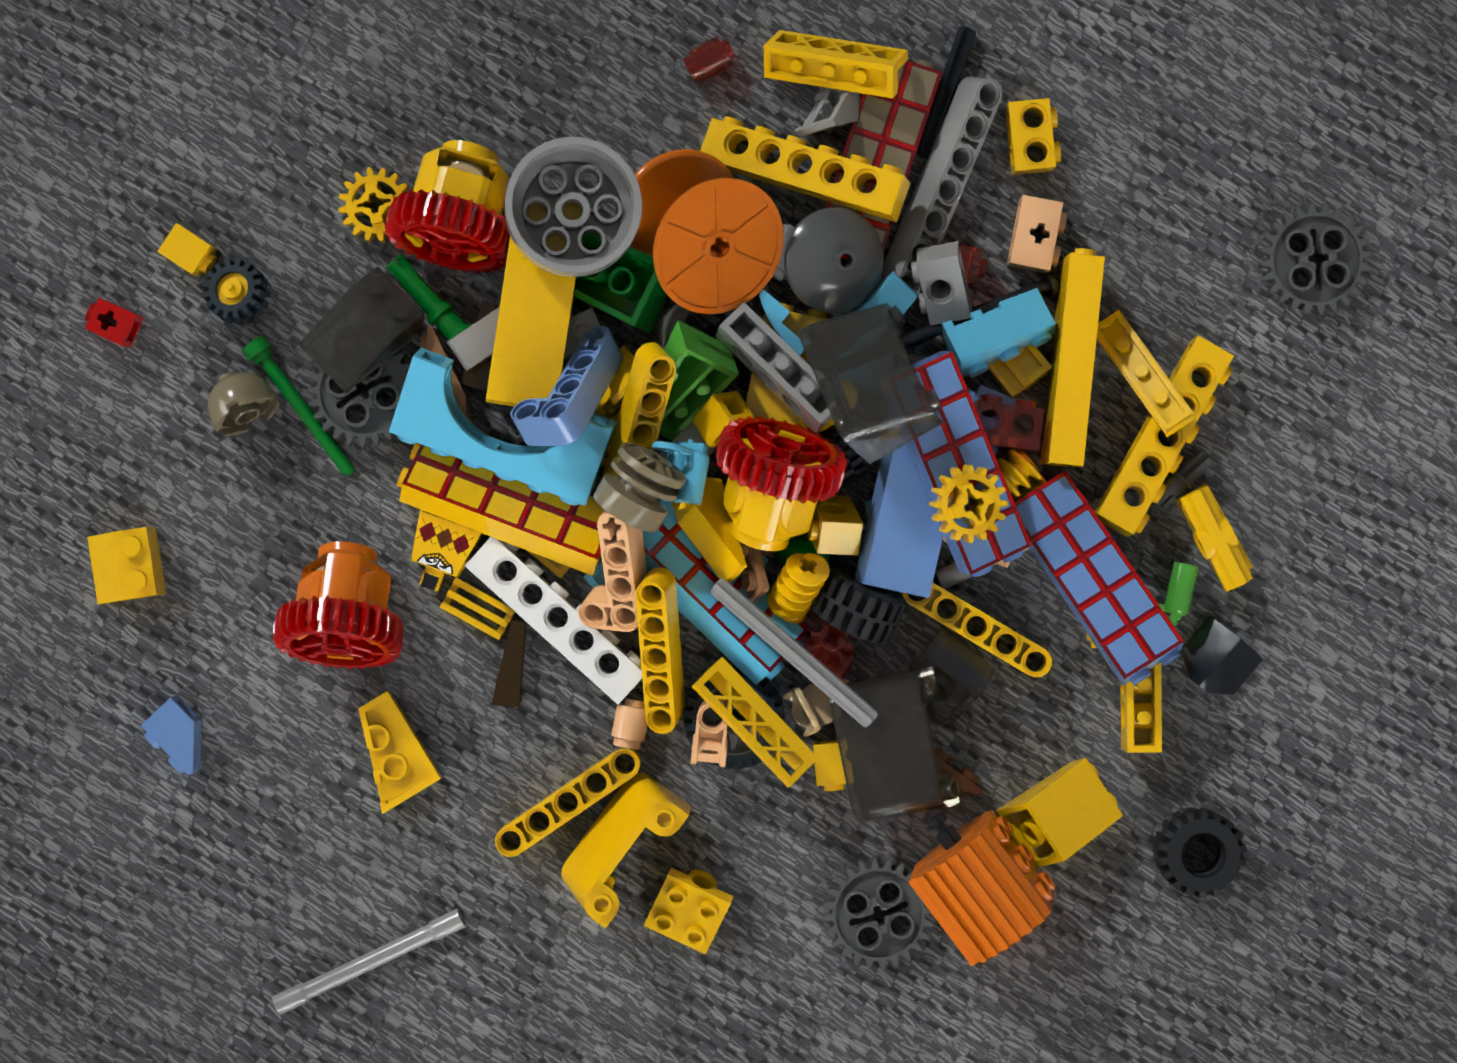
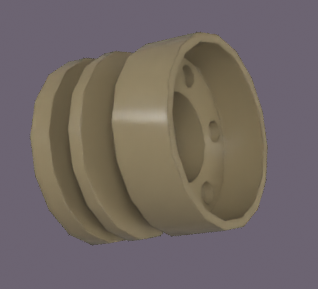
M623 442L618 450L620 457H614L611 463V467L618 475L605 474L593 498L605 511L622 522L643 531L657 532L669 510L661 499L675 501L678 496L676 489L683 487L687 477L678 467L657 452L634 443Z

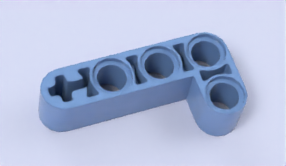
M606 326L594 327L582 336L548 398L525 399L513 407L510 413L511 419L527 445H569L583 434L623 360L622 353L609 328Z

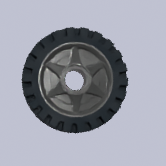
M733 667L785 722L784 705L774 685L766 678L755 685L740 669ZM709 680L704 684L713 695L723 696ZM692 689L686 701L683 717L685 732L691 746L693 734L696 730L699 706L705 701L694 689ZM712 708L706 709L703 713L704 720L709 724H717L722 720ZM727 726L728 744L725 767H720L719 763L710 764L724 769L739 770L752 767L761 763L762 760ZM756 730L757 741L762 746L772 747Z

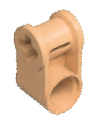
M704 701L699 706L697 713L696 730L693 734L691 764L696 765L699 761L719 763L720 767H725L728 725L723 719L717 724L707 723L703 718V713L711 707Z

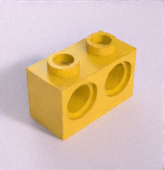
M1050 98L1008 102L1005 107L1011 176L1052 172L1056 168V162H1061L1059 141L1054 142L1053 128L1058 126L1056 107H1050ZM1027 112L1036 113L1041 120L1040 126L1036 128L1027 126L1023 119L1024 114ZM1030 146L1041 148L1044 153L1043 161H1031L1027 156V148Z

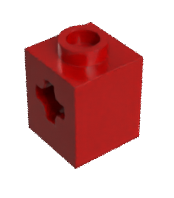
M98 298L97 302H93L86 312L85 321H87L84 329L121 346L131 348L144 317L108 300ZM108 316L113 317L117 321L115 327L110 326L106 322Z

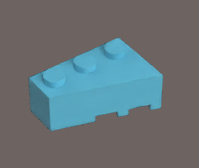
M1038 288L998 303L999 307L984 314L981 309L971 312L969 315L972 320L954 326L952 320L942 323L944 344L948 351L953 352L963 377L968 374L970 377L978 376L989 369V364L1000 359L1002 362L1010 361L1020 355L1021 349L1031 344L1033 347H1039L1052 339L1051 335L1055 334L1056 323Z

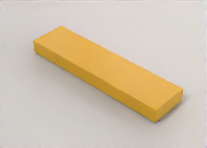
M1119 309L1098 323L1097 341L1166 437H1169L1196 419L1194 412Z

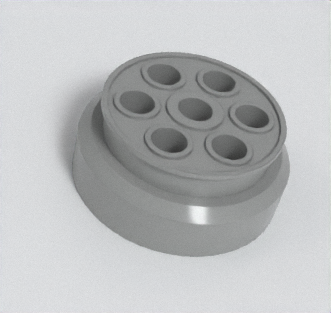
M563 137L537 146L516 166L506 190L505 219L514 244L531 263L542 270L560 276H587L610 267L628 250L641 221V191L632 169L613 149L588 138ZM584 173H591L597 178L598 185L592 189H586L580 185L578 178ZM549 174H555L561 178L563 185L557 190H550L543 184V178ZM602 203H610L616 208L617 215L612 219H605L599 215L597 207ZM567 204H575L581 209L582 216L577 220H569L563 215L562 208ZM532 205H539L545 209L547 216L541 221H533L527 216L526 211ZM586 234H595L600 239L601 246L596 250H588L582 245L581 238ZM551 235H559L564 239L566 246L561 251H552L547 247L546 239Z

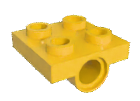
M671 867L643 926L706 954L734 896L717 889L716 879L706 871L695 869L687 875Z

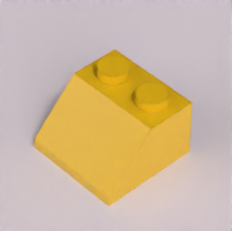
M156 527L134 528L87 537L97 604L166 594Z

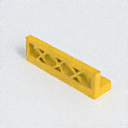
M779 30L763 45L764 78L892 99L898 93V70L908 60V50L784 30Z
M723 657L711 665L691 686L787 788L791 787L818 759L812 750ZM709 680L723 696L713 695L704 684ZM732 705L747 721H738L732 715ZM756 730L772 747L762 746L757 741ZM781 757L795 770L791 775L781 766Z

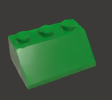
M586 234L581 239L582 245L588 250H596L601 246V241L595 234ZM631 246L610 267L595 274L576 277L573 296L648 333L651 332L666 299V293L655 273L653 257Z

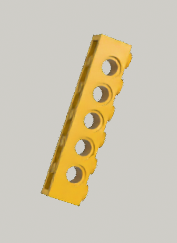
M724 116L723 121L711 118L700 151L716 157L730 172L897 223L911 184L902 175V169L888 164H883L882 168L870 165L871 161L859 155L851 154L850 159L838 156V150L825 145H819L818 149L808 147L805 140L795 136L787 135L786 140L774 136V131L762 126H756L755 130L743 127L744 123L732 117ZM742 141H748L747 150L742 154H736L737 145ZM774 150H780L779 159L773 164H767L768 155ZM805 160H812L810 170L799 174V165ZM838 169H843L844 176L842 180L838 183H830L831 174ZM867 180H877L876 187L872 192L862 193V186Z
M1199 335L1189 342L1169 379L1194 412L1196 419L1171 435L1172 444L1170 447H1166L1159 442L1158 433L1161 429L1149 413L1094 510L1104 525L1125 537L1134 535L1135 531L1139 534L1142 532L1150 518V515L1146 514L1152 502L1157 504L1166 490L1167 486L1162 483L1169 472L1174 474L1183 460V456L1179 453L1185 442L1191 444L1200 429V426L1196 425L1202 413L1207 415L1213 407L1217 397L1212 394L1218 384L1223 386L1231 375L1233 367L1229 366L1234 355ZM1193 371H1198L1204 375V387H1198L1193 383ZM1144 459L1151 460L1155 464L1156 472L1153 477L1143 473L1141 464ZM1127 489H1133L1138 493L1139 503L1136 507L1130 506L1125 501L1124 495Z

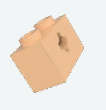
M1027 195L1021 196L1006 266L1039 273L1049 272L1051 266L1057 267L1061 246H1055L1058 232H1064L1067 220V213L1062 212L1064 202ZM1037 227L1041 228L1042 235H1046V238H1043L1039 243H1035V236L1030 235V232H1033Z

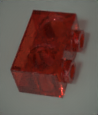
M981 395L980 401H973L979 417L983 411H991L997 416L998 422L993 430H985L991 446L1039 451L1044 409L1036 408V401L1016 399L1015 405L1001 404L1002 397ZM1019 415L1027 416L1032 422V428L1026 435L1019 434L1014 428V421Z

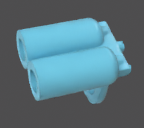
M688 439V442H680L679 440L674 443L653 442L652 449L666 453V459L678 467L687 477L683 487L676 489L678 496L675 501L669 502L701 505L710 460L707 454L708 445L706 443H695L693 439Z

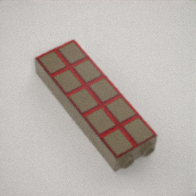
M907 60L898 70V93L893 99L862 94L859 103L858 121L852 124L842 157L850 159L851 154L859 155L871 161L870 165L882 168L883 164L892 165L902 169V175L908 178L942 75L941 71L936 70L937 66L925 60H917L916 63ZM843 169L837 170L833 183H838L842 180L844 176ZM867 180L862 186V193L872 192L876 187L877 180ZM827 201L825 208H845L863 216L874 227L884 251L893 221ZM843 254L840 259L847 263L848 259Z

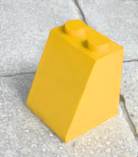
M1086 758L1068 763L996 810L998 816H1004L1012 826L1014 833L1011 835L1019 845L1024 843L1029 848L1035 859L1032 862L1035 867L1066 861L1123 816L1118 808L1116 798L1107 791L1099 779L1097 769Z

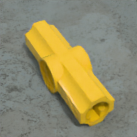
M1207 486L1198 488L1179 498L1180 505L1194 530L1193 538L1203 557L1209 560L1224 591L1228 592L1252 580L1251 572L1237 547L1239 544L1237 536L1225 517L1222 518Z

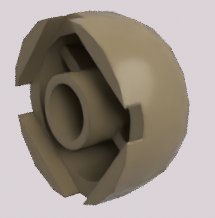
M232 371L222 375L218 379V383L212 388L207 400V411L215 430L217 432L220 430L223 436L245 433L253 429L247 423L263 414L267 421L279 408V402L266 380L259 375L247 372L237 373Z

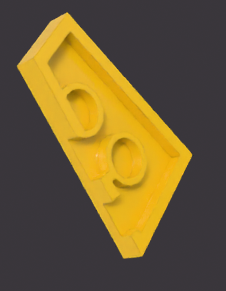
M390 690L358 708L367 749H369L374 781L378 788L382 814L443 778Z

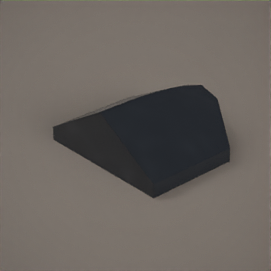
M1210 615L1180 650L1190 680L1206 693L1234 695L1263 660L1240 637Z

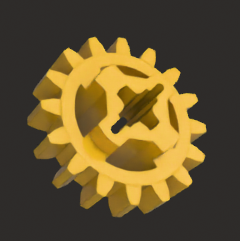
M368 167L366 171L367 176L365 177L361 176L358 172L354 173L356 179L354 184L345 181L344 185L349 189L348 194H339V198L346 202V206L338 208V211L349 216L343 221V224L346 227L355 225L352 234L356 237L365 232V240L367 242H372L374 235H377L379 241L384 243L386 241L385 220L394 197L407 192L409 186L406 183L397 185L400 176L396 173L387 178L388 172L385 168H381L379 174L375 175L374 170ZM380 183L393 188L396 194H384ZM365 187V192L360 199L355 200L359 191ZM376 197L381 202H384V205L378 207L379 212L377 213L368 208L369 205L374 204V198ZM367 215L370 217L373 227L362 224L357 216Z
M964 465L962 472L959 468L952 467L950 468L951 478L940 475L939 480L943 484L942 487L931 489L935 495H938L937 500L929 502V506L937 508L938 511L931 519L943 522L940 525L939 531L942 533L951 531L950 539L959 541L963 536L964 542L973 543L974 536H976L980 540H986L987 534L985 530L997 532L998 528L994 523L995 520H1005L1006 518L1004 514L999 512L1000 507L1008 505V501L1000 500L999 497L1006 489L1002 486H994L998 476L993 474L986 476L987 469L984 467H977L975 472L973 465ZM968 480H975L984 488L975 490L973 484L969 483ZM967 497L972 498L973 502H971L968 505L969 510L964 509V505L968 503ZM962 517L964 523L968 524L969 527H961L953 519Z

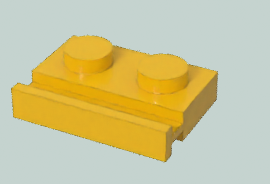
M1032 344L1021 349L1020 355L1010 361L1002 362L1000 359L988 365V371L1011 398H1016L1023 390L1025 391L1052 371V366L1037 347H1033Z

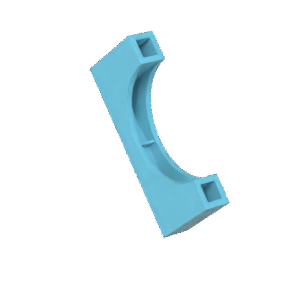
M422 347L413 355L389 429L390 433L397 435V438L402 442L408 444L419 443L430 447V451L440 456L451 455L462 459V462L471 468L481 469L483 467L495 472L497 477L503 480L523 482L527 484L529 489L535 492H549L560 496V499L569 505H586L595 486L617 421L593 413L583 434L569 445L526 446L500 441L475 426L460 408L452 387L451 373L454 359Z

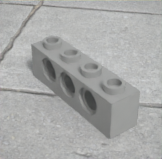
M743 302L719 325L716 338L815 433L841 409L845 399L747 304Z

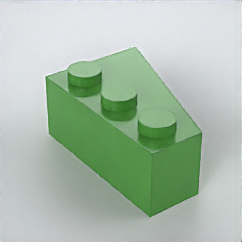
M679 320L664 348L666 353L675 361L676 374L659 435L672 441L692 422L693 418L712 394L721 393L739 375L733 354L719 340ZM647 393L643 399H646L650 393Z

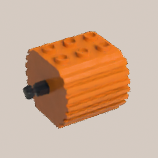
M993 810L986 811L979 817L977 816L959 830H956L953 825L948 827L944 825L947 817L943 813L933 816L927 822V826L930 830L937 828L939 834L936 838L940 844L930 850L922 860L915 864L908 881L971 966L979 962L984 963L991 957L994 958L1001 951L1007 950L1012 944L1020 941L1023 936L1032 932L1052 912L1055 896L1054 889L1056 887L1050 876L1045 871L1041 873L1032 863L1035 859L1029 848L1024 843L1020 845L1011 835L1014 831L1010 823L1004 816L998 817Z

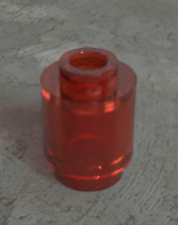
M715 36L689 51V56L682 60L694 82L698 83L701 80L707 82L733 67L731 59L735 58L736 55L727 39L720 41Z

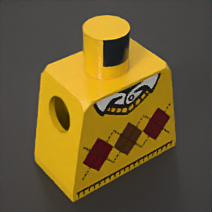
M420 510L411 561L425 566L419 585L438 591L445 573L454 577H460L484 534Z

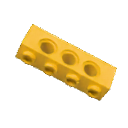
M1161 662L1149 669L1151 675L1136 685H1133L1130 681L1123 686L1120 682L1121 749L1127 753L1162 752Z

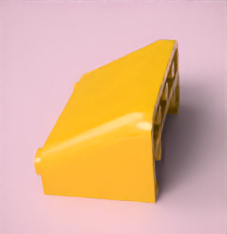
M637 773L633 778L621 785L562 867L561 876L565 885L585 912L605 929L615 917L620 904L619 897L613 890L616 877L611 873L644 828H648L659 836H670L680 829L690 814L691 806L645 773Z

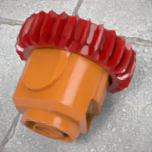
M338 541L321 545L318 549L317 559L302 570L301 580L298 582L296 600L283 604L277 610L273 629L275 646L283 654H288L290 658H298L300 662L308 661L311 665L320 664L324 667H336V669L339 667L348 668L349 670L351 668L363 670L365 667L374 669L377 665L385 666L387 663H392L397 659L403 645L404 626L395 613H391L388 609L391 575L386 569L377 564V552L368 546L353 542Z

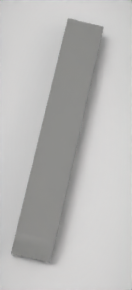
M970 76L964 78L958 85L884 261L883 273L879 284L894 271L917 295L920 294L922 290L921 283L914 282L911 262H916L917 249L940 245L1000 105L1002 88L997 80Z

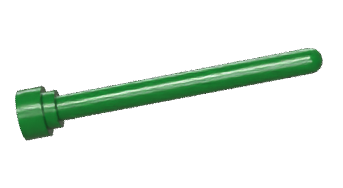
M261 335L247 344L241 351L248 361H253L256 366L261 365L340 472L345 476L352 475L354 473V466L331 435L322 429V423L314 419L313 416L315 414L273 360L271 357L273 353L270 350L272 345L265 336Z

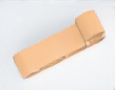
M604 511L598 519L597 528L605 585H597L591 590L580 605L578 616L583 624L593 629L631 632L638 627L636 589L648 573L642 530L632 527Z

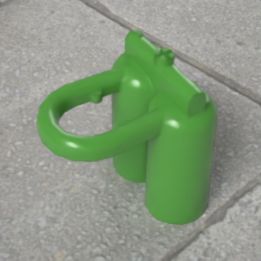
M1179 562L1173 563L1165 603L1159 604L1163 612L1171 613L1170 622L1174 626L1177 625L1178 620L1180 621L1182 616L1189 613L1199 569L1197 566Z

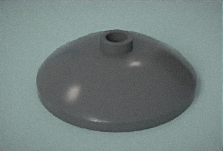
M824 208L807 215L794 228L786 245L784 266L791 289L803 303L821 312L843 313L862 305L877 288L883 273L884 254L877 232L863 216L845 208ZM843 254L848 259L845 267L840 263V258Z

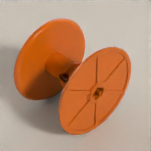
M681 149L669 151L651 159L637 170L634 175L641 191L642 215L639 228L630 246L653 257L655 273L665 293L679 306L701 314H718L738 308L743 302L746 304L759 294L776 271L783 249L784 233L782 220L772 199L758 186L741 179H735L730 170L716 157L698 150Z

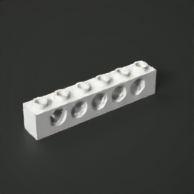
M490 537L468 561L465 567L619 705L642 679L641 658L632 650L626 654L617 645L621 640L612 631H601L600 629H593L583 624L578 616V609L581 604L577 608L566 599L570 594L559 583L554 581L550 585L541 577L544 570L531 558H528L526 562L515 553L519 547ZM505 561L513 562L517 568V574L511 581L504 580L499 573L500 565ZM530 584H536L542 590V599L537 604L530 603L525 598V589ZM561 607L567 612L568 621L564 626H555L550 621V612L553 608ZM586 630L592 634L594 642L590 649L584 650L576 645L575 636L578 631ZM604 654H614L618 658L619 667L615 672H606L602 669L600 660Z

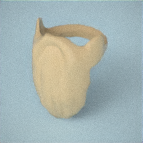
M839 677L845 684H847L853 691H855L854 683H850L848 680ZM810 684L803 690L800 687H795L783 695V699L792 702L791 714L795 722L806 728L803 734L804 737L819 732L821 727L831 723L836 717L845 712L815 684Z

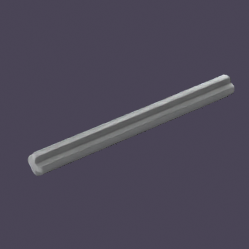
M724 578L716 582L710 592L718 601L863 727H868L876 719L878 712L732 584Z

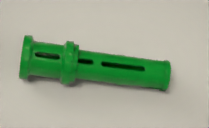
M403 254L396 257L397 262L392 260L387 265L386 269L391 272L428 314V323L431 326H436L448 341L472 326L470 323L465 324L453 310L455 306L451 302H443L410 265Z

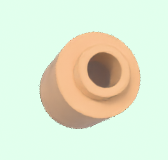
M625 698L624 703L617 705L611 736L614 737L613 745L640 750L641 742H645L648 727L644 701Z

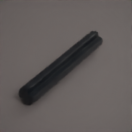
M960 26L957 31L916 154L924 158H928L958 88L976 36V31L971 28Z

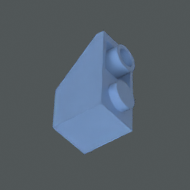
M178 695L170 697L141 725L146 731L144 736L152 746L157 749L161 747L170 756L168 759L169 763L179 773L183 774L185 772L189 776L201 768L202 719Z

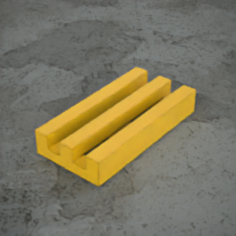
M458 577L454 579L451 588L440 605L441 609L497 640L502 638L515 614V611L507 604ZM459 587L507 613L504 619L456 593ZM452 599L499 624L498 630L450 604Z

